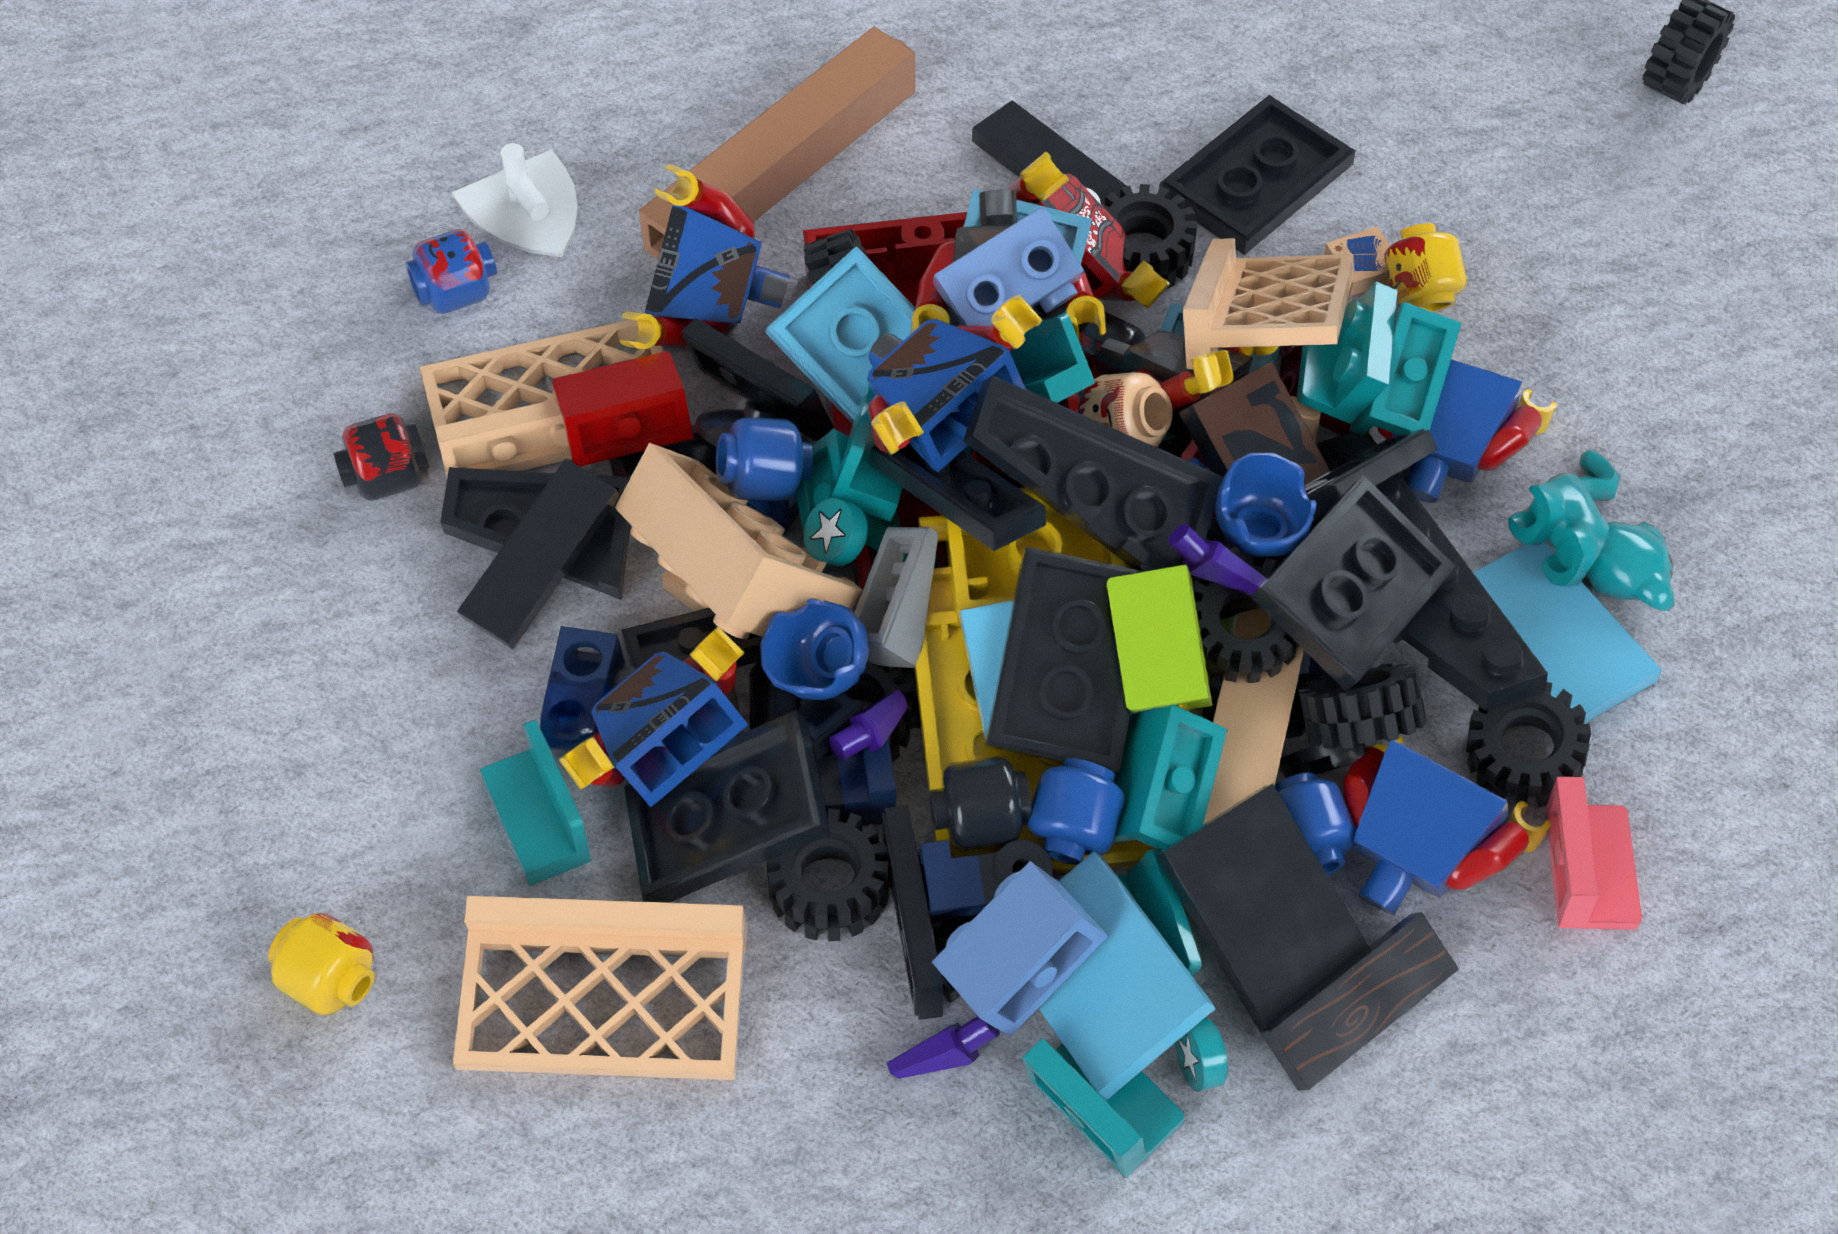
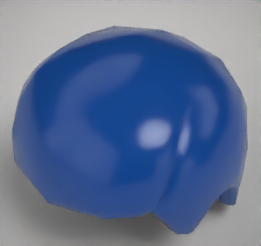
M1249 453L1231 463L1217 492L1215 514L1223 534L1232 546L1238 547L1240 552L1253 555L1254 557H1279L1291 552L1308 535L1314 520L1313 514L1317 504L1315 500H1309L1304 489L1305 473L1298 464L1275 453Z
M810 598L805 606L793 612H777L770 619L760 642L761 666L774 686L797 697L810 700L834 698L859 681V676L865 671L869 656L866 627L850 608L826 600L822 602L819 599Z

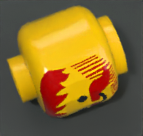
M1422 223L1402 229L1400 231L1401 240L1390 245L1384 253L1389 286L1398 290L1396 303L1401 305L1406 302L1431 312L1440 311L1455 305V296L1461 293L1467 286L1461 247L1457 237L1451 233L1436 232L1434 223Z
M313 913L304 918L296 917L290 920L277 933L269 949L268 959L272 964V983L281 992L320 1016L334 1014L346 1005L349 1007L356 1006L367 996L374 983L375 973L371 970L374 959L372 944L363 935L328 913Z

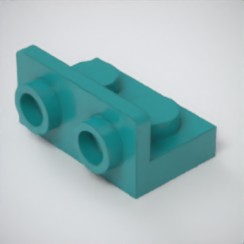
M1376 281L1359 301L1352 300L1346 306L1337 344L1303 345L1297 389V400L1299 403L1351 424L1389 385L1398 290Z

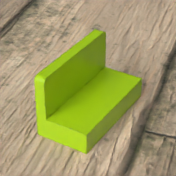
M1187 565L1108 579L1107 589L1126 707L1131 712H1138L1180 704L1184 706L1185 710L1212 706L1192 579Z

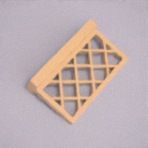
M1235 238L1211 239L1183 307L1186 369H1193L1191 358L1216 352L1219 347L1337 344L1354 275V254L1236 258Z
M625 320L419 367L446 476L448 477L449 467L523 471L562 462L565 458L571 460L572 457L563 419L554 391L549 393L534 386L544 375L557 378L598 368L602 362L614 364L663 352L662 346H652L644 350L638 349L634 355L615 349L620 344V339L632 340L638 334L639 327L637 321ZM575 353L586 356L576 368L558 362L562 356ZM518 366L528 369L517 381L500 376L505 369ZM460 379L469 382L458 395L436 386ZM486 388L504 394L493 407L475 401ZM520 401L533 404L514 409ZM462 414L472 417V419L455 422Z
M467 896L464 923L468 928L453 1058V1065L456 1070L735 1080L743 960L747 948L748 925L743 905ZM483 950L513 951L526 967L495 992L481 976ZM526 951L543 953L533 960ZM563 953H581L595 970L565 995L543 970ZM595 954L612 955L602 962ZM632 955L650 956L664 972L636 997H633L612 972ZM664 956L681 958L671 965ZM700 958H727L726 981L705 1000L681 976L683 972ZM534 977H537L555 997L557 1002L526 1027L505 1002ZM605 979L627 1004L596 1030L574 1004ZM674 982L696 1007L666 1033L643 1007L669 984ZM480 988L488 999L477 1008ZM725 999L724 1018L722 1020L713 1009ZM497 1009L520 1033L499 1052L472 1051L475 1027ZM567 1011L589 1037L568 1055L550 1054L536 1037ZM636 1014L659 1040L639 1057H620L606 1039ZM705 1016L722 1034L720 1060L690 1059L675 1042ZM530 1044L538 1054L518 1052ZM596 1047H599L606 1056H588V1054ZM668 1049L676 1059L657 1057Z

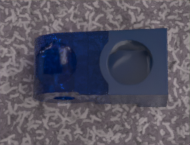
M566 626L560 627L540 717V729L550 749L569 752L599 732L591 711L594 705L611 691V682L615 674L625 667L618 634ZM590 647L597 650L600 654L578 651V648Z

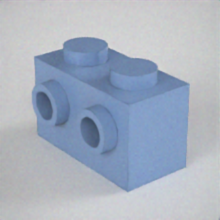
M1042 206L936 273L933 284L959 325L991 326V317L1004 302L1016 295H1021L1032 309L1041 305L1045 313H1049L1078 293L1073 284L1080 280L1084 269Z
M1029 861L1021 871L1011 874L999 885L995 892V897L972 921L961 925L950 935L946 948L932 963L981 1020L1011 1037L1109 936L1056 879Z

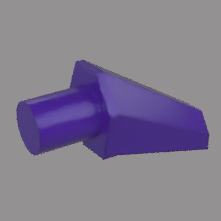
M1182 524L1177 527L1168 539V543L1185 559L1183 565H1187L1190 574L1247 595H1252L1267 579L1219 541L1203 540L1188 524Z
M894 690L851 717V726L829 738L830 747L836 757L843 761L865 748L872 753L880 749L908 708L905 696L899 690Z
M977 1016L962 1026L956 1023L888 1061L887 1066L890 1074L901 1079L970 1065L980 1056L977 1049L998 1037L1000 1030Z

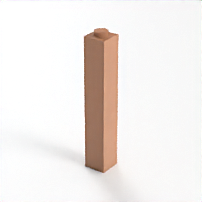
M873 26L695 165L689 172L696 179L728 193L753 222L756 221L915 93V52L901 40L894 39ZM677 180L663 191L668 193L674 190ZM658 196L639 209L644 250L659 259L673 205Z

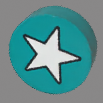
M828 498L819 502L810 512L804 527V544L811 557L835 566H843L852 562L862 551L867 538L868 526L864 512L857 505L837 498Z
M1205 1017L1175 1042L1179 1066L1186 1082L1195 1092L1222 1086L1228 1076V1058L1223 1039L1215 1024Z

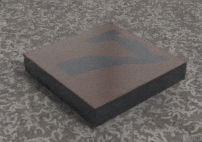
M1272 362L1179 412L1209 470L1224 477L1232 462L1249 453H1275L1298 464L1305 473L1304 486L1330 471Z

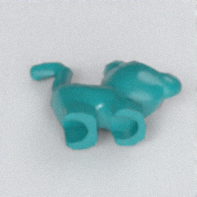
M1587 450L1581 454L1579 465L1591 477H1577L1575 474L1560 473L1551 477L1546 483L1535 484L1529 487V491L1533 494L1534 499L1528 509L1515 512L1508 517V528L1518 541L1526 545H1541L1547 540L1551 542L1556 551L1542 562V570L1551 584L1562 587L1578 586L1587 574L1595 591L1600 594L1622 600H1641L1650 607L1661 611H1669L1675 605L1670 583L1673 576V563L1665 538L1660 530L1644 521L1637 525L1615 521L1607 523L1593 501H1609L1615 498L1621 476L1609 460L1595 450Z

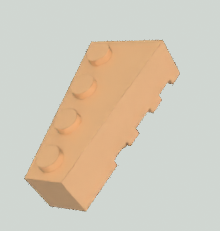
M648 444L615 508L633 526L630 534L641 543L654 548L659 554L658 564L672 574L681 577L687 583L684 589L685 592L697 602L708 606L716 614L713 622L719 628L740 639H748L751 633L763 637L770 619L777 612H793L805 606L810 598L819 599L822 602L826 600L843 605L851 610L853 609L863 591L848 578H837L822 573L827 563L814 559L806 548L803 547L801 549L782 537L786 529L771 517H767L747 506L748 500H740L734 497L729 491L727 484L720 483L717 475L701 462L660 446Z

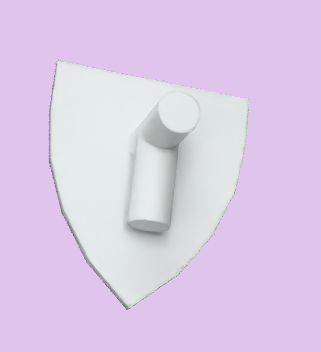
M516 143L507 144L502 147L500 152L504 170L451 192L452 197L464 214L482 232L507 246L533 254L563 257L575 234L578 216L575 185L565 166L552 149L525 160L524 150L521 145Z

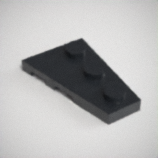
M449 467L440 520L444 533L499 553L555 473ZM594 475L617 489L620 497L631 478ZM615 504L564 578L622 599L631 524L618 512Z

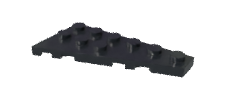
M1367 431L1363 435L1354 432L1316 443L1331 471L1377 445V443ZM1399 472L1375 485L1456 566L1393 642L1397 644L1404 640L1428 658V668L1486 711L1544 692L1546 690L1548 672ZM1323 516L1314 520L1312 525L1317 524Z

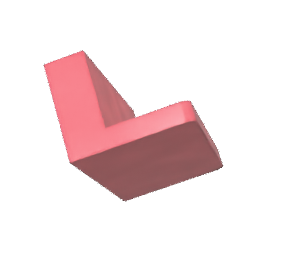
M1557 777L1545 808V818L1552 823L1547 836L1558 928L1637 929L1642 921V913L1627 809L1621 805H1587L1584 777Z

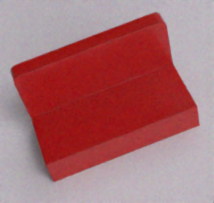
M668 351L569 374L552 380L573 463L579 467L645 451L649 443L661 447L694 438L685 390L672 356Z

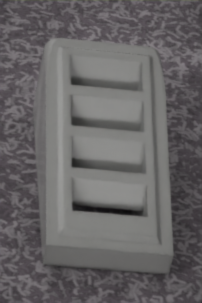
M888 527L885 531L854 613L866 627L869 646L868 660L876 665L916 668V662L921 653L939 534L930 527ZM904 554H908L906 561L903 562Z

